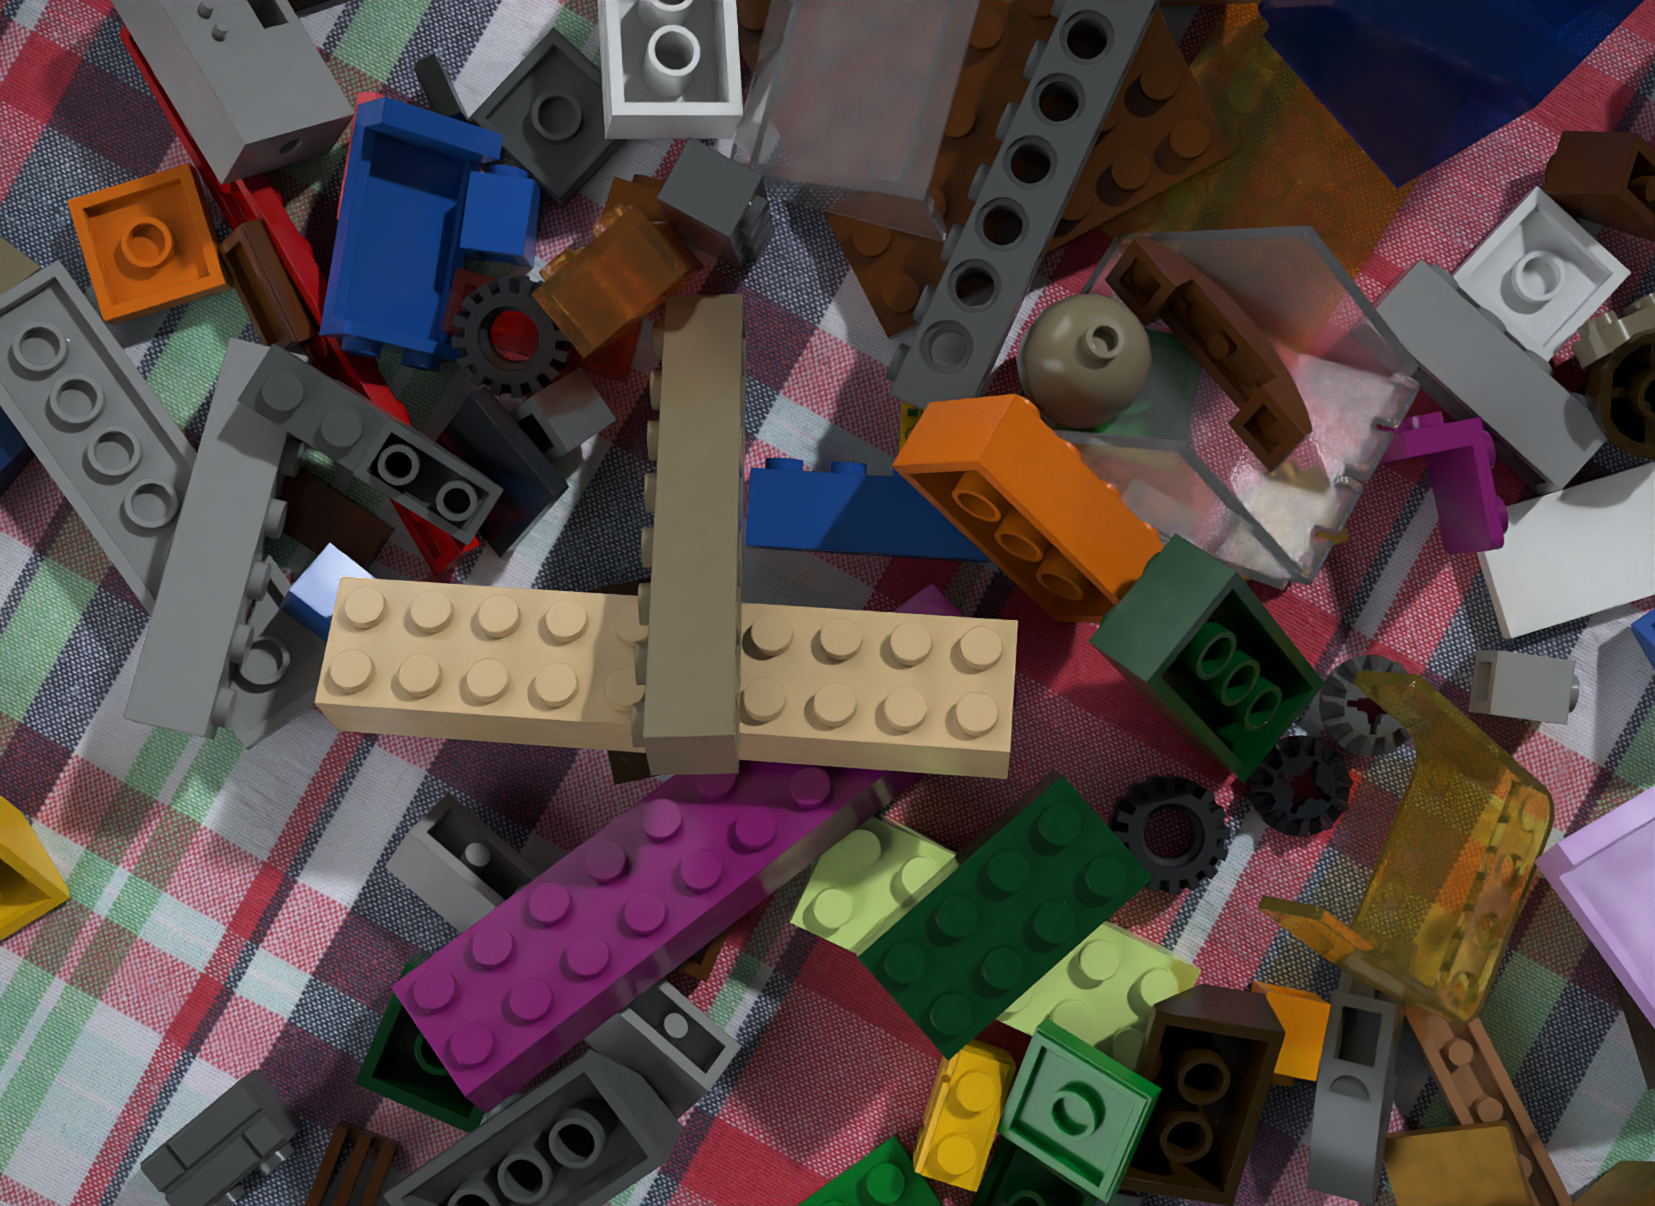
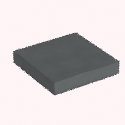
M554 27L468 118L472 125L503 134L501 152L518 168L527 171L528 177L534 179L537 185L562 209L628 140L605 139L601 70Z

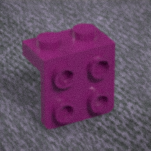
M1442 411L1402 419L1400 422L1380 426L1382 438L1361 443L1365 468L1427 457L1444 548L1449 555L1484 552L1503 548L1504 534L1508 529V513L1502 498L1495 493L1491 469L1495 466L1496 451L1492 437L1487 431L1483 430L1481 417L1445 424Z

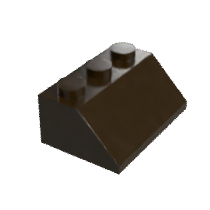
M1202 983L1153 1004L1134 1072L1162 1090L1120 1189L1233 1206L1286 1034L1265 994Z

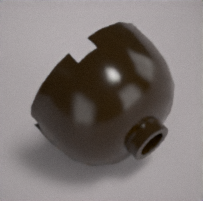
M1655 328L1634 333L1627 341L1615 348L1613 352L1592 364L1584 388L1587 408L1592 413L1593 420L1606 437V441L1624 453L1655 460Z

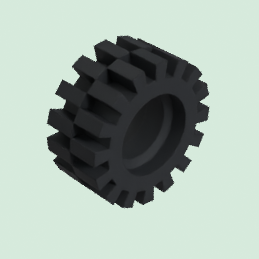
M505 276L478 287L474 293L468 295L460 304L463 308L461 312L455 314L452 326L457 327V334L451 337L452 349L459 348L461 357L456 361L461 370L466 367L470 370L473 376L469 380L477 387L485 384L490 387V391L496 396L508 393L511 394V398H519L527 393L532 392L535 394L543 390L568 367L572 359L570 356L571 351L576 347L577 335H573L572 326L576 323L573 313L568 314L563 306L567 303L561 294L555 296L549 290L551 287L549 284L542 280L538 282L531 281L530 276ZM507 311L521 312L535 323L539 333V344L535 353L530 358L522 361L509 360L500 355L493 346L491 328L493 322L501 313Z
M1168 774L1167 776L1152 775L1145 777L1146 781L1140 784L1137 782L1131 784L1126 788L1129 792L1123 798L1118 797L1113 806L1116 807V811L1113 817L1109 816L1107 826L1153 876V879L1145 887L1156 892L1163 890L1168 894H1180V889L1184 888L1193 891L1202 887L1199 881L1205 877L1212 879L1219 872L1214 868L1218 860L1220 859L1225 862L1229 852L1224 849L1225 839L1231 840L1230 828L1224 824L1223 819L1227 818L1223 807L1217 805L1214 800L1216 797L1210 791L1202 788L1195 782L1179 776ZM1163 809L1181 811L1189 820L1192 829L1191 840L1187 848L1179 855L1170 858L1154 855L1148 849L1144 838V830L1148 820L1153 814Z

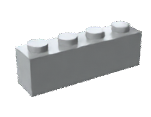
M1420 259L1403 270L1352 327L1453 419L1461 421L1481 417L1483 430L1490 434L1494 442L1496 458L1537 495L1562 490L1607 440L1593 420L1592 413L1587 408L1585 397L1575 392L1569 393L1552 378L1554 374L1553 368L1544 358L1531 350L1525 349L1522 351L1504 334L1506 332L1504 323L1494 313L1483 307L1475 308L1457 292L1459 289L1457 281L1445 269L1435 264L1427 265Z

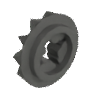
M1361 655L1342 662L1329 674L1321 689L1319 713L1326 732L1340 747L1349 752L1370 757L1394 753L1406 740L1415 736V727L1419 716L1424 712L1420 704L1418 692L1420 684L1412 679L1410 674L1404 669L1403 664L1379 655ZM1374 687L1377 688L1378 698L1388 701V704L1395 705V710H1387V713L1376 714L1374 724H1368L1367 713L1357 711V707H1348L1347 700L1358 701V698H1368L1371 688Z

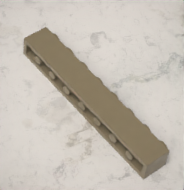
M743 294L666 296L664 322L653 324L655 361H662V370L651 371L650 397L652 410H660L659 420L648 421L647 425L648 456L650 461H657V472L645 473L644 478L645 508L647 513H654V526L642 527L641 532L643 568H652L651 583H639L638 587L640 625H649L648 642H636L635 644L637 685L646 686L645 703L632 704L633 747H645L651 775L739 773L747 357Z

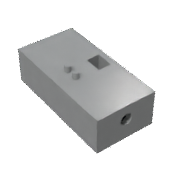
M111 0L221 185L329 154L356 114L288 0Z

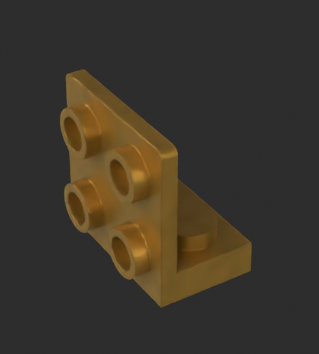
M1501 1120L1387 1133L1383 1160L1397 1206H1534L1513 1133L1507 1121Z

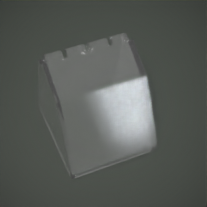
M771 0L758 48V60L754 63L743 104V117L741 124L737 127L729 158L762 175L766 193L769 197L945 242L948 229L930 194L929 187L981 0Z
M1311 225L1116 234L1080 294L1095 293L1117 300L1130 310L1107 284L1105 278L1135 238L1144 235L1163 245L1217 284L1260 329L1291 374L1308 411L1313 432L1277 469L1269 472L1228 424L1239 411L1238 407L1162 319L1146 327L1143 326L1149 336L1152 355L1151 368L1144 389L1129 409L1116 416L1110 422L1100 427L1075 429L1053 422L1041 413L1044 408L1034 400L1031 393L1027 396L1023 388H1021L1017 395L1026 398L1038 408L1040 418L1059 438L1066 440L1079 450L1082 456L1081 460L1100 480L1109 483L1119 491L1122 496L1121 501L1139 520L1148 523L1158 531L1161 537L1160 541L1167 544L1176 533L1234 569L1239 575L1283 591L1289 581L1311 585L1334 544L1332 540L1315 537V534L1318 530L1335 536L1339 535L1364 491V487L1355 479L1360 481H1369L1394 437L1392 431L1375 429L1376 425L1380 424L1391 428H1398L1420 391V384L1413 378L1405 376L1413 375L1418 367V363Z

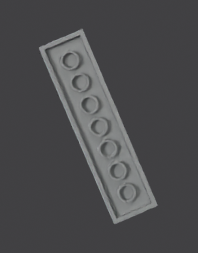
M58 259L0 295V406L149 615L152 616L197 452ZM267 550L263 562L271 564L268 588L261 602L252 600L246 625L254 627L252 647L244 665L235 663L229 689L237 690L236 705L229 727L247 750H250L316 705L314 702L327 645L326 641L302 626L279 608L292 585Z

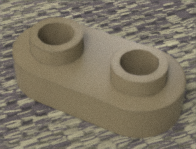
M1655 292L1623 308L1622 312L1625 317L1618 319L1614 310H1611L1577 328L1582 339L1574 343L1571 349L1583 370L1590 368L1592 364L1613 352L1615 348L1627 341L1634 333L1655 328Z

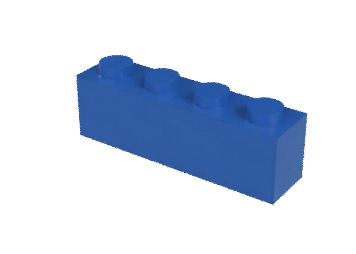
M765 458V468H750L746 546L748 548L994 564L893 467L892 476L866 475L867 464L829 462L828 472L803 471V460Z

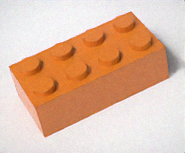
M1017 394L929 402L891 465L1055 621L1101 623L1104 615L1112 607L1119 604L1141 577L1147 562L1165 547L1160 541L1161 537L1158 531L1148 523L1139 520L1121 501L1122 496L1119 491L1109 483L1100 480L1081 460L1082 456L1079 450L1071 443L1059 438L1040 418L1038 408L1032 402Z

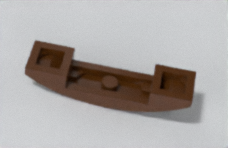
M1144 235L1135 238L1105 278V281L1131 312L1137 316L1144 327L1160 319L1163 320L1238 407L1239 411L1229 421V426L1269 472L1274 471L1313 432L1308 411L1291 374L1260 329L1217 284L1163 245Z

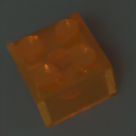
M621 203L616 205L590 228L596 239L585 248L580 247L574 252L570 247L565 249L539 272L545 282L531 295L583 358L608 350L705 268L655 206H633L630 204L624 207Z

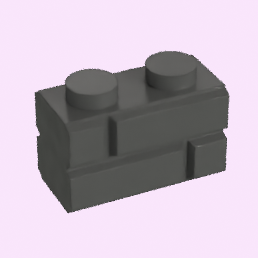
M254 1069L140 1163V1169L156 1189L166 1195L165 1200L170 1206H231L246 1193V1190L239 1183L255 1168L265 1177L296 1151L288 1141L303 1128L302 1121L286 1101L278 1097V1092L262 1072Z

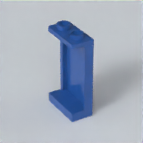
M382 97L358 105L319 335L342 340L341 351L357 356L381 358L382 350L402 354V366L423 371L440 372L441 363L457 362L456 360L461 357L459 348L452 349L451 337L454 332L452 324L454 316L457 314L466 254L459 246L470 171L480 172L482 163L499 160L503 134L388 97Z

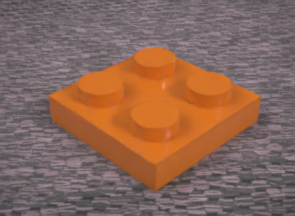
M190 163L67 200L104 322L114 326L233 289L231 279L217 251V246L220 243L198 171Z

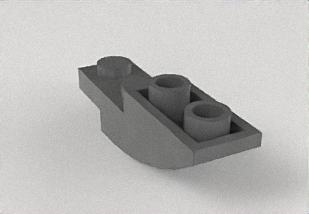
M272 344L237 400L354 472L352 475L466 545L470 544L504 490L404 421L341 381L327 376L278 344Z
M1348 930L1337 991L1332 990L1329 1003L1331 1007L1319 1064L1311 1129L1308 1189L1372 1206L1375 1205L1398 1078L1394 1071L1417 949L1414 943Z

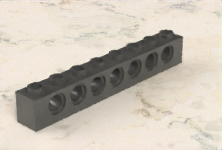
M1054 0L1050 15L1058 18V22L1048 43L1038 39L1028 57L1023 77L1031 80L1021 103L1018 104L1010 101L1000 119L995 138L1003 141L993 165L982 162L972 181L967 199L976 203L966 225L963 226L955 223L945 241L940 259L948 262V265L938 287L928 283L921 294L913 314V319L921 322L911 347L901 343L889 365L886 379L894 382L889 393L890 395L921 410H925L929 402L980 397L1161 0ZM1094 32L1103 38L1106 47L1095 58L1081 59L1072 54L1068 45L1077 34ZM1054 93H1066L1072 96L1078 104L1075 114L1061 122L1047 119L1041 113L1040 108L1048 96ZM1029 153L1042 155L1050 164V170L1045 178L1033 184L1019 181L1012 173L1016 161L1021 156ZM998 214H1012L1022 223V231L1019 237L1008 245H996L985 236L988 222ZM973 273L985 274L994 281L992 297L980 306H968L962 303L958 296V289L962 280ZM954 332L960 334L965 338L967 344L966 354L962 361L952 367H941L935 364L931 354L934 341L944 333Z

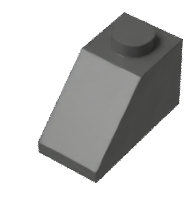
M581 366L509 412L550 463L561 458L616 421V418Z

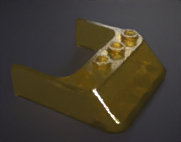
M1358 671L1353 684L1407 729L1413 737L1416 747V764L1399 809L1391 823L1390 831L1374 870L1368 879L1350 927H1348L1322 907L1265 895L1262 896L1258 909L1353 979L1444 1020L1461 1025L1471 1023L1479 1016L1484 1007L1536 872L1537 865L1534 863V860L1543 854L1555 818L1552 795L1546 786L1423 677L1416 674Z

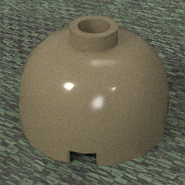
M1091 293L1070 295L1044 309L1022 336L1016 362L1020 385L1027 396L1031 393L1034 400L1044 408L1041 413L1053 422L1078 429L1100 427L1129 409L1147 383L1152 355L1149 336L1137 316L1117 300Z

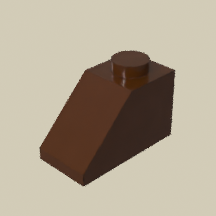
M1563 131L1556 154L1550 157L1546 166V186L1544 192L1571 216L1655 242V151L1638 133Z

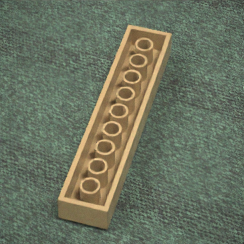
M341 577L314 703L338 731L646 753L645 747H633L631 710L633 703H645L646 685H637L635 644L636 642H648L649 625H640L638 596ZM742 603L739 760L1008 779L1018 621Z

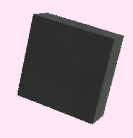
M435 53L415 62L416 67L413 69L433 112L471 124L447 71Z

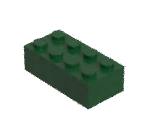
M1176 533L1162 551L1156 553L1147 562L1141 577L1119 604L1112 607L1104 615L1098 630L1089 639L1094 648L1190 745L1243 783L1247 781L1325 684L1238 572Z
M1051 770L856 944L857 958L949 1061L1149 883L1153 876L1066 778L1057 771Z

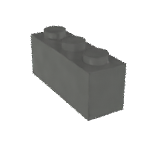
M689 137L657 199L676 237L742 272L749 258L757 262L761 259L775 232V227L770 225L773 215L770 212V201L767 198L763 176Z

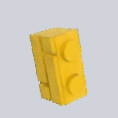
M972 1039L949 1061L944 1055L942 1056L923 1116L925 1127L919 1129L912 1151L914 1171L916 1173L977 1192L1016 1070V1064L1012 1060L1013 1057L1009 1051Z

